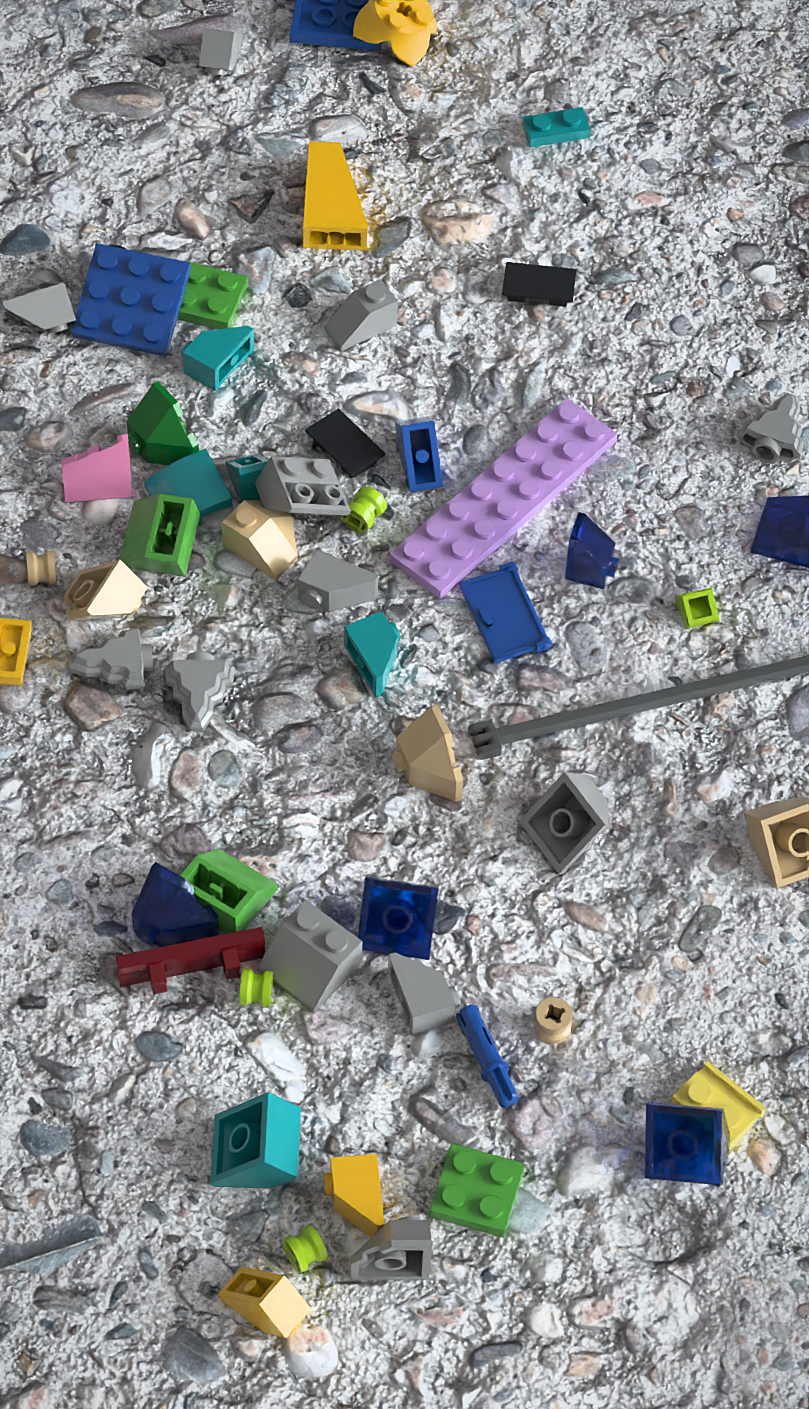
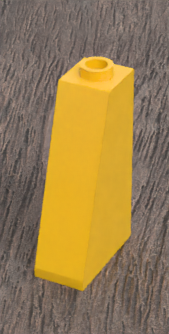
M309 141L303 221V248L367 251L368 224L341 143Z

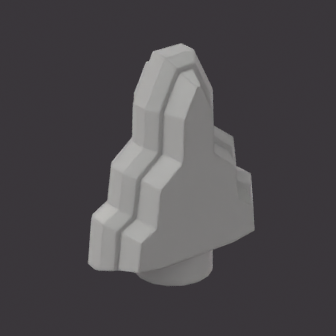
M786 393L774 401L769 411L759 412L753 421H745L737 437L742 440L745 446L752 449L757 459L766 463H773L777 459L790 462L794 459H800L804 441L800 438L802 427L797 422L801 411L799 397Z
M138 628L123 630L118 637L104 639L99 647L83 649L69 656L68 669L69 672L84 677H102L108 684H122L125 689H144V672H154L151 643L142 644Z
M204 651L192 652L187 655L186 660H175L165 666L166 685L173 687L174 699L182 704V717L190 731L196 732L204 731L213 717L214 705L223 700L225 689L233 686L235 667L230 666L226 662L215 660L213 655Z

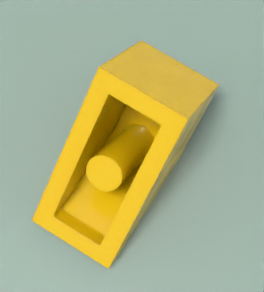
M377 1154L330 1158V1172L323 1173L325 1196H332L333 1208L337 1213L370 1238L373 1237L385 1225Z
M243 1266L217 1294L222 1302L262 1332L286 1338L300 1327L302 1319L311 1309L284 1275Z

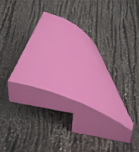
M128 434L117 436L118 443L105 449H101L99 445L89 448L83 454L72 455L61 460L65 502L133 497Z

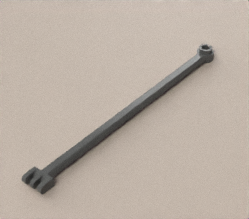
M809 655L500 728L494 727L492 719L471 724L468 727L470 736L473 737L474 747L478 748L476 750L478 759L501 756V745L809 673Z

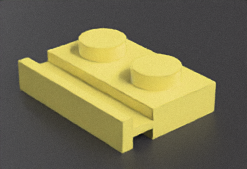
M709 1061L671 1099V1104L727 1150H730L753 1126L754 1122L764 1115L766 1107Z

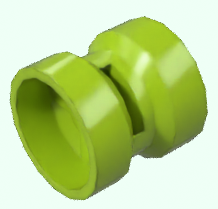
M362 486L354 495V501L348 502L351 510L349 515H340L346 526L361 534L366 533L374 524V518L380 517L387 508L384 497L377 490L368 486Z

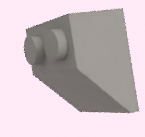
M305 900L281 924L259 963L257 971L261 974L265 970L273 971V983L315 1013L362 964L363 941Z

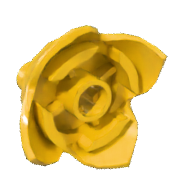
M367 0L368 3L359 11L355 18L353 36L372 44L388 41L395 56L413 67L425 55L429 46L430 34H434L437 30V23L427 0Z

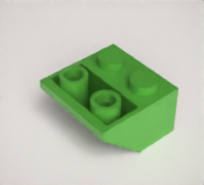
M156 494L135 500L119 560L128 568L185 577L201 514L193 498Z
M216 849L197 855L175 881L176 904L224 934L245 930L278 890L279 884L224 851Z

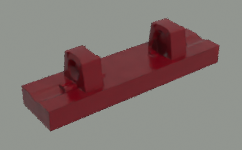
M262 927L115 956L119 985L124 987L150 981L153 995L168 992L166 978L222 966L226 980L241 977L240 963L263 958L265 954V937Z

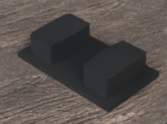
M506 262L502 296H507L508 301L524 303L526 298L549 300V305L566 307L568 302L573 303L576 269Z
M339 408L305 429V432L313 439V442L323 452L326 451L351 479L371 468L377 463V460L386 454Z

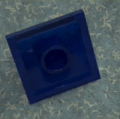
M365 877L358 938L363 941L362 950L385 954L398 953L405 957L429 960L438 911L439 887Z
M647 1102L645 1178L721 1186L730 1141V1131L724 1109Z

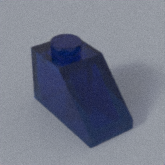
M578 512L569 538L565 579L605 589L608 577L614 578L618 569L619 558L614 557L616 543L586 514Z

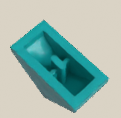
M254 454L225 462L240 504L244 500L261 499L255 481L269 459L259 454Z

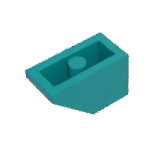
M241 326L202 331L194 341H189L182 351L184 374L216 391L254 350V328Z
M382 611L344 626V647L375 698L383 694L397 658V642L400 641V634L395 623L388 622Z

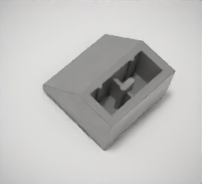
M271 456L255 481L265 509L289 513L349 515L351 512L330 459Z

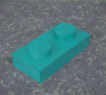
M583 107L522 117V127L530 148L590 138L591 128Z

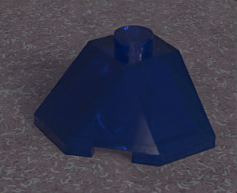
M157 862L152 865L132 911L133 932L143 942L147 944L154 943L159 947L218 936L219 921L217 913L210 905H205L204 908L201 907L199 901L193 895L195 888L187 879Z

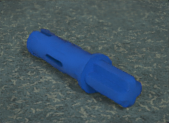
M477 1005L463 1007L460 1013L456 1014V1019L462 1027L473 1054H475L482 1069L481 1078L483 1081L489 1082L500 1107L508 1108L519 1101L517 1092L507 1073L510 1066L506 1061L502 1060Z

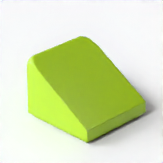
M712 587L674 597L686 629L720 621Z

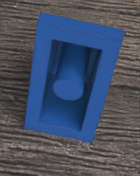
M429 417L395 421L399 456L409 492L443 487L434 420Z

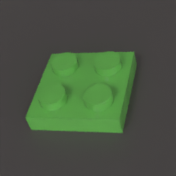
M190 262L192 268L178 320L214 329L230 328L248 286V276Z
M451 1143L431 1204L429 1217L504 1238L524 1173L525 1163Z

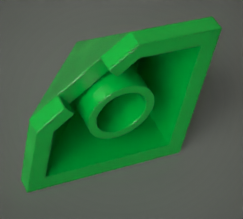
M159 381L152 384L127 420L128 444L130 450L134 454L139 453L147 463L170 465L183 457L198 452L199 444L193 432L187 434L186 426L180 417L184 413L179 403Z

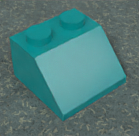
M267 1092L215 1114L210 1184L215 1187L271 1189L298 1178L301 1108Z

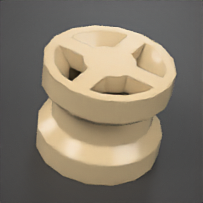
M54 550L47 551L44 555L26 552L29 586H37L39 582H47L50 585L57 584Z
M557 997L546 998L539 1003L535 1014L534 1030L541 1041L548 1044H559L568 1038L573 1018L572 1007L569 1003ZM551 1015L560 1018V1020L553 1019Z

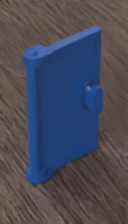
M514 562L500 565L499 570L459 583L462 594L494 663H499L535 650L536 653H539L553 646L519 577L518 568Z

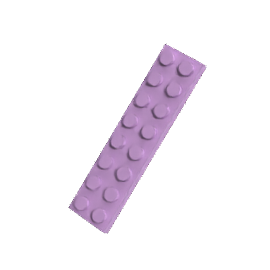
M566 398L389 554V562L437 598L441 599L617 441L618 433Z

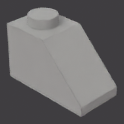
M203 28L199 66L207 67L206 73L224 76L225 70H234L243 40V33Z
M379 279L353 291L325 324L324 330L341 351L346 350L396 327L398 300L383 281Z
M316 550L298 578V600L311 608H319L327 612L370 602L378 596L379 575Z
M398 953L389 954L388 975L411 1034H418L454 1023L455 1008L460 1006L459 998L453 985L448 986L444 974Z

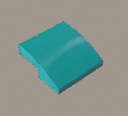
M207 449L200 450L173 462L144 482L149 496L167 494L193 498L201 513L198 526L201 525L202 516L232 506V497Z

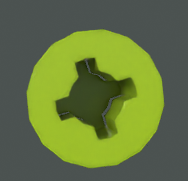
M243 968L239 1005L248 1006L250 1003H259L263 1008H270L274 972L265 970L261 974L254 973L249 968Z
M311 1224L302 1228L301 1234L295 1237L289 1235L282 1239L285 1254L299 1274L308 1270L309 1264L314 1261L321 1263L328 1259L326 1247L317 1230Z

